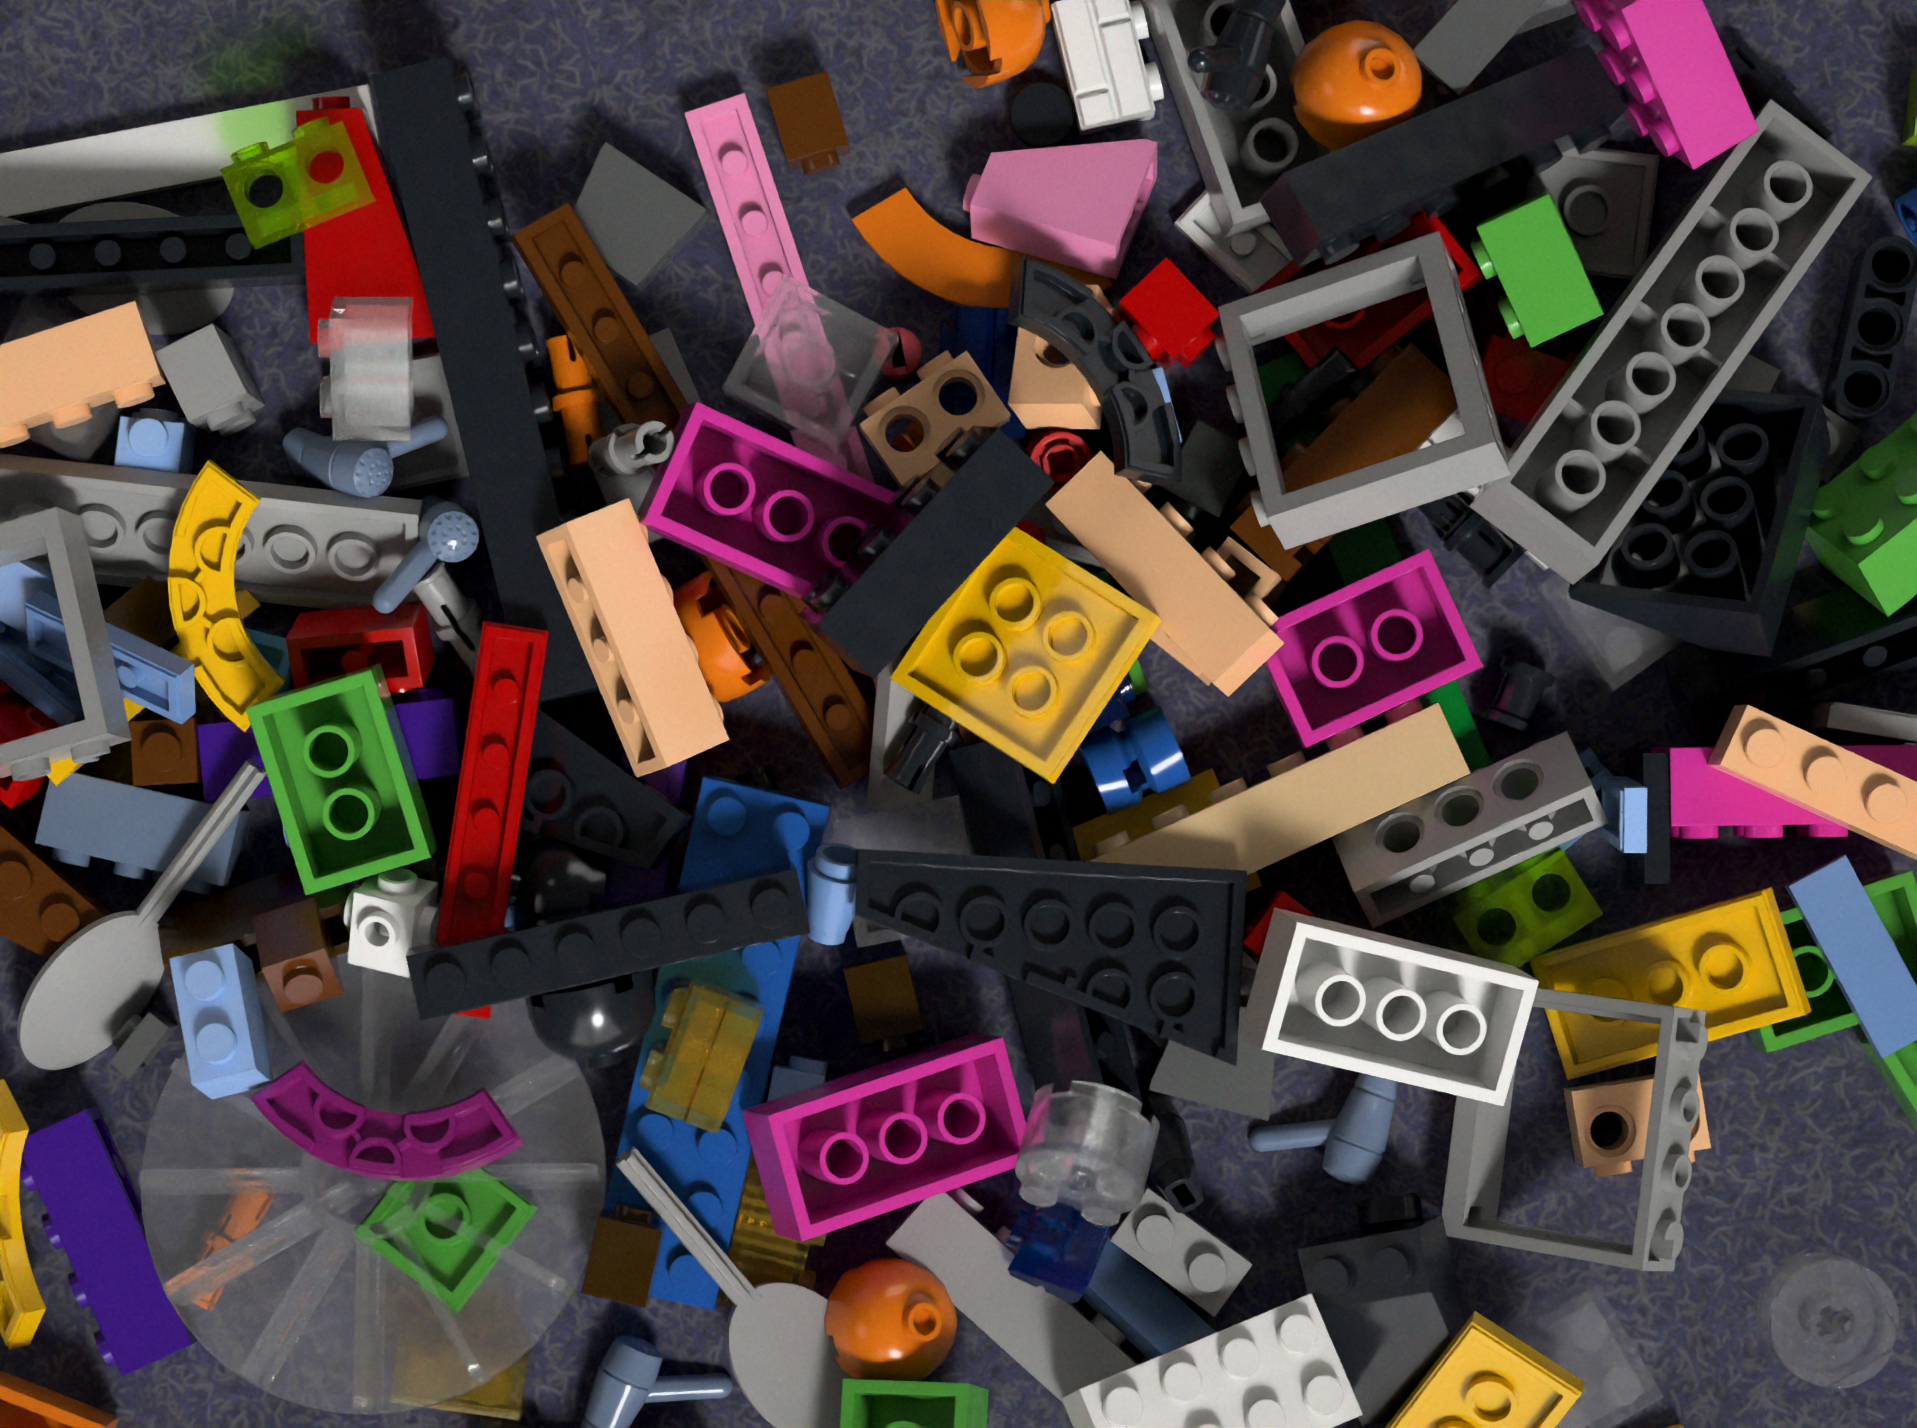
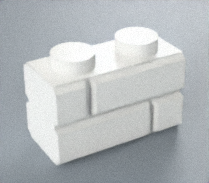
M1061 0L1051 4V20L1070 98L1074 107L1079 135H1087L1154 118L1155 106L1153 101L1164 99V93L1156 62L1144 64L1139 40L1148 38L1149 32L1141 0L1129 2V0Z

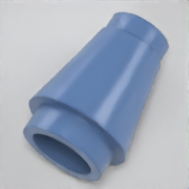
M838 843L823 844L817 848L815 857L807 862V918L811 932L807 933V936L815 942L825 945H839L845 941L846 932L849 930L854 917L852 914L855 851L857 849L855 847Z

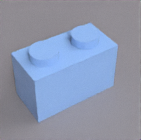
M233 943L170 958L191 1084L210 1099H216L261 1088L272 1082L274 1077L252 960Z

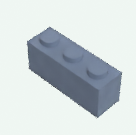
M74 772L57 786L49 780L35 843L53 847L50 858L52 860L88 867L90 857H98L115 861L114 874L151 881L153 870L165 872L214 803ZM240 809L182 888L183 890L213 895L215 884L220 886L233 885L250 811Z

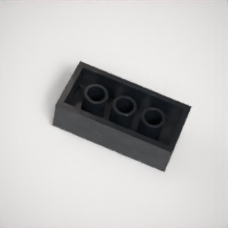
M973 425L967 432L962 427L954 430L935 451L934 455L940 462L923 480L917 474L911 477L890 500V504L895 510L881 526L877 527L870 523L864 527L847 546L845 551L851 558L834 576L829 571H825L802 595L801 600L807 606L797 617L853 670L876 678L1055 483L998 427Z

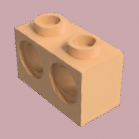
M948 350L941 353L916 372L922 380L920 383L902 395L893 387L863 408L869 418L859 424L860 431L900 488L916 474L922 480L940 462L934 455L935 451L958 427H962L966 432L973 425L999 428L1010 419V412L967 350L955 359ZM953 382H962L970 386L975 392L977 399L975 407L964 415L957 416L946 412L939 402V394L946 385ZM907 418L919 424L924 438L915 450L899 452L888 444L885 436L886 430L895 420Z
M1654 1074L1563 1088L1576 1165L1582 1168L1592 1167L1594 1177H1604L1631 1172V1161L1644 1159ZM1699 1074L1696 1092L1699 1095L1700 1110L1691 1130L1688 1155L1691 1163L1695 1162V1150L1711 1148ZM1603 1112H1614L1621 1122L1620 1136L1613 1144L1599 1147L1591 1138L1590 1127L1592 1121Z

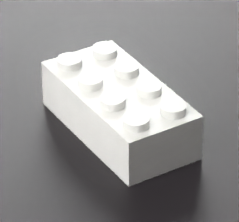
M1274 907L1239 1033L1262 1050L1504 1106L1539 980L1513 965Z
M1312 1293L1088 1385L1061 1398L1073 1428H1333L1363 1415Z

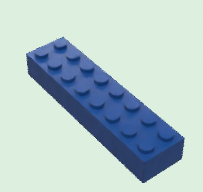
M711 774L704 776L678 888L793 862L797 869L807 914V862L815 857L817 848L824 844L833 803ZM802 935L660 967L655 985L656 1010L652 1025L643 1037L615 1163L619 1160L620 1154L635 1147L728 1257L753 1152L742 1110L764 1103ZM614 1164L604 1208L615 1210L617 1202H630L652 1208L616 1164ZM655 1212L653 1219L663 1221ZM666 1225L651 1296L714 1311L721 1288Z

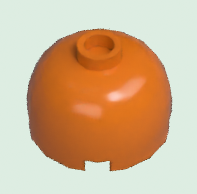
M935 0L938 24L951 62L956 61L961 48L967 68L972 73L962 76L967 85L979 89L1003 82L1024 71L1037 59L1045 38L1046 23H1049L1051 19L1049 0Z
M1353 20L1325 29L1299 51L1290 71V85L1294 83V94L1297 103L1293 106L1297 120L1314 140L1333 151L1412 119L1422 99V73L1414 51L1399 34L1377 22Z
M707 570L681 585L673 592V605L685 634L692 639L696 646L698 665L710 694L718 702H728L768 682L771 679V675L763 661L756 664L750 650V639L717 585L712 588L709 586L712 575Z
M879 1257L870 1259V1261L863 1263L858 1268L849 1269L840 1277L829 1295L824 1323L826 1335L833 1336L834 1346L840 1355L834 1356L836 1361L853 1378L919 1381L939 1368L954 1343L957 1316L955 1305L952 1303L944 1284L930 1271L904 1259Z

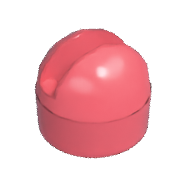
M891 327L885 329L873 342L871 350L873 363L876 369L878 368L881 371L880 373L888 378H906L913 374L921 363V343L918 337L906 328ZM900 335L906 366L893 368L892 350L888 343V338Z

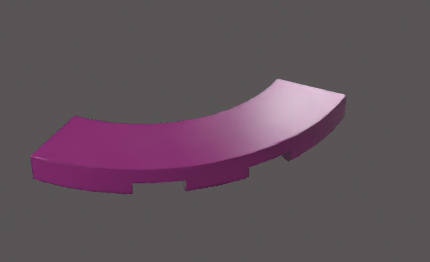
M303 1059L249 1097L271 1125L307 1154L330 1166L352 1174L375 1179L418 1181L454 1176L480 1168L502 1158L524 1144L485 1087L464 1099L439 1108L409 1111L408 1114L389 1113L368 1108L364 1104L353 1101L338 1093L318 1077Z

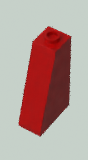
M349 96L311 98L312 110L296 111L310 343L436 337L410 230L367 110L351 108Z

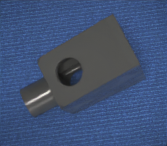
M607 142L600 149L573 209L614 280L617 277L639 292L646 288L705 226L710 218L706 208Z
M1242 966L1237 1066L1165 1039L1148 1077L1146 1087L1149 1090L1266 1121L1269 1120L1275 1052L1260 1049L1239 1033L1257 970Z

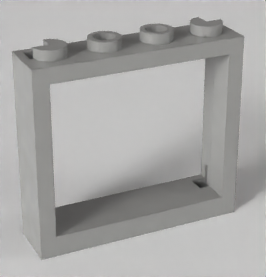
M1439 231L1218 307L1223 333L1218 334L1214 338L1215 345L1225 371L1232 370L1235 380L1234 385L1226 387L1227 397L1237 423L1244 422L1247 431V437L1238 440L1239 449L1248 474L1250 476L1257 475L1260 490L1251 493L1252 505L1260 526L1271 525L1285 550L1511 475L1456 267ZM1427 287L1465 434L1286 493L1252 346Z
M58 507L0 523V567L48 553L85 720L0 744V778L12 775L13 781H26L46 776L52 772L50 764L72 758L73 762L78 764L100 760L99 756L111 753L110 746L132 740L82 518Z
M1537 987L1532 1007L1660 1024L1634 1243L1629 1244L1497 1221L1516 1065L1504 1106L1456 1095L1442 1207L1446 1236L1640 1271H1674L1675 1260L1682 1249L1684 1237L1683 1227L1680 1223L1683 1195L1689 1186L1692 1175L1691 1161L1688 1157L1691 1130L1700 1110V1100L1696 1090L1700 1060L1704 1057L1708 1044L1707 1030L1704 1026L1706 1010Z

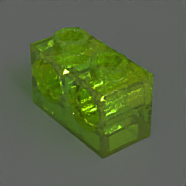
M327 117L310 121L291 131L294 140L272 149L269 148L267 142H259L247 146L231 155L232 165L220 169L248 239L256 249L376 201L349 133L342 121L330 125ZM321 152H336L344 159V169L340 177L326 184L318 183L311 179L309 167L313 158ZM264 175L278 177L283 183V194L280 200L275 205L267 208H260L251 204L249 190L252 183Z
M1559 845L1511 866L1514 871L1494 884L1487 877L1466 887L1455 896L1459 906L1450 911L1451 917L1477 957L1513 965L1516 968H1519L1603 915ZM1545 874L1560 875L1567 884V892L1564 899L1553 907L1540 906L1532 898L1534 883ZM1492 908H1501L1508 911L1513 919L1510 933L1499 941L1486 940L1477 931L1480 916Z

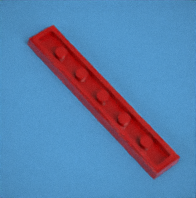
M483 621L435 943L505 927L547 650L548 630ZM493 1005L454 1014L490 1019Z

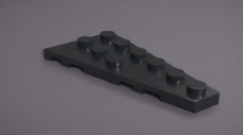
M856 849L853 915L1237 1066L1247 884L1246 870Z

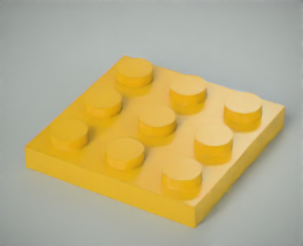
M1014 527L927 621L890 679L1054 785L1162 620L1157 614L1019 528Z

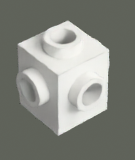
M394 868L371 875L359 888H354L348 896L344 909V924L351 927L347 963L409 978L410 973L406 959L408 949L435 943L440 908L436 907L439 883L417 878V875L408 869Z

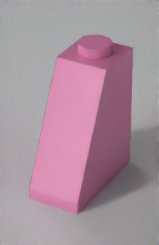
M1148 139L991 152L982 175L973 174L964 195L963 210L970 212L972 238L1116 280L1157 179V142Z

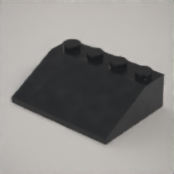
M1723 388L1600 563L1574 585L1570 583L1568 589L1570 598L1706 649L1771 657L1831 445L1821 398Z

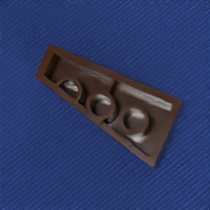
M1410 343L1401 353L1392 345L1366 372L1374 381L1356 399L1349 392H1346L1321 419L1328 426L1311 445L1302 438L1281 459L1279 463L1283 472L1282 476L1286 493L1418 450L1458 409L1451 380L1413 343ZM1258 484L1232 511L1238 519L1230 528L1289 584L1337 533L1285 550L1272 526L1261 527L1257 520L1251 501V493L1260 490Z
M0 813V935L49 959L78 931L92 922L115 912L58 862L50 859V855Z

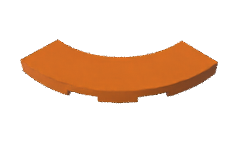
M906 187L851 219L867 245L898 275L922 290L944 299L946 302L964 308L989 313H1008L1012 262L1021 256L1046 263L1070 275L1084 285H1098L1102 292L1113 287L1108 277L1011 249L980 244L957 235L927 214Z

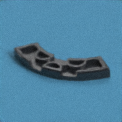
M1021 256L1012 262L1007 324L1025 329L1053 345L1076 366L1087 380L1103 409L1109 426L1114 453V475L1167 488H1172L1182 483V454L1174 410L1171 402L1165 403L1161 389L1150 368L1154 362L1139 338L1124 320L1118 322L1100 303L1091 297L1093 291L1070 275L1046 263L1025 256Z

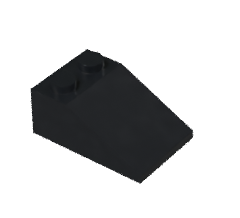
M1442 1215L1323 1236L1297 1249L1307 1294L1312 1293L1363 1415L1358 1416L1362 1426L1390 1422L1466 1323Z

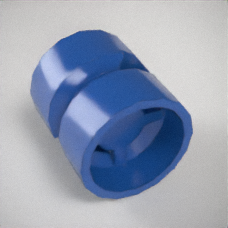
M1159 705L1126 718L1123 731L1117 732L1108 726L1086 735L1079 745L1085 765L1108 816L1141 803L1143 791L1151 789L1160 795L1191 781L1179 745Z

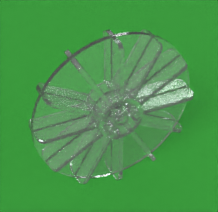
M347 952L337 956L343 994L287 1012H280L265 976L256 980L274 1079L304 1059L313 1072L338 1093L353 1101L364 1104L368 1108L400 1114L449 1105L485 1087L524 1144L502 1158L480 1168L454 1176L415 1181L413 1191L410 1192L394 1183V1180L375 1179L352 1174L330 1166L301 1150L271 1125L249 1098L261 1088L210 1099L191 1084L185 1051L181 1059L175 1058L169 1068L173 1072L160 1095L150 1123L143 1155L142 1170L138 1172V1185L141 1186L142 1216L147 1245L155 1271L163 1286L162 1289L186 1327L202 1346L225 1367L250 1384L278 1398L308 1408L338 1414H393L430 1407L461 1396L482 1384L495 1379V1376L513 1365L537 1344L557 1321L569 1301H572L578 1291L577 1287L587 1268L597 1219L604 1209L607 1187L605 1144L599 1114L590 1087L576 1059L562 1057L546 1048L535 1034L528 1015L526 1002L523 998L494 1004L490 1019L450 1014L420 1021L411 977L407 978L347 963ZM503 1181L534 1204L537 1209L507 1247L428 1202L429 1198L434 1194L436 1183ZM384 1193L404 1204L397 1213L384 1221L360 1225ZM420 1214L425 1215L434 1222L499 1258L458 1312L450 1308L435 1281L433 1273L408 1231L418 1222ZM394 1238L418 1282L377 1252L374 1241L382 1239L387 1241Z

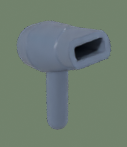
M433 415L367 441L357 437L322 436L305 428L298 427L291 430L285 436L283 447L294 476L312 479L334 491H341L364 498H373L382 495L391 483L394 470L392 458L443 439L448 433L449 426L446 419L439 415Z
M434 494L426 495L420 499L423 500L422 516L419 523L420 540L374 593L372 603L377 611L380 613L394 611L437 559L446 562H459L472 555L479 542V530L476 519L470 510L461 504L447 501Z
M1359 1073L1354 1083L1355 1086L1351 1089L1337 1118L1260 1126L1250 1133V1144L1253 1149L1259 1152L1326 1145L1322 1167L1328 1174L1347 1184H1368L1371 1182L1383 1158L1382 1154L1386 1149L1395 1106L1394 1099L1397 1097L1399 1082Z
M616 1336L603 1357L601 1365L598 1367L584 1413L585 1417L580 1428H629L644 1403L724 1398L731 1393L733 1382L727 1374L720 1372L658 1376L663 1359L658 1349L646 1340L635 1336Z

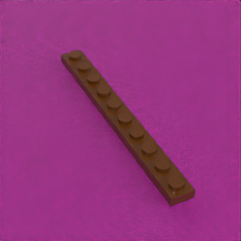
M570 204L562 205L515 232L510 237L512 243L621 425L630 423L642 425L645 422L658 421L666 425L660 432H657L658 434H663L670 430L673 433L688 402ZM659 463L647 467L652 477H654ZM698 553L837 787L844 789L869 774L874 715L839 656L797 617L807 605L800 598Z

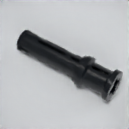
M1457 493L1417 506L1444 534L1440 538L1444 543L1442 546L1448 552L1456 550L1483 576L1481 584L1487 590L1527 551L1519 544L1514 545L1496 526L1469 507V504Z

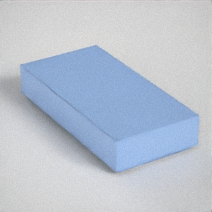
M1604 776V780H1602L1601 806L1609 823L1601 826V837L1623 853H1647V787L1627 776Z

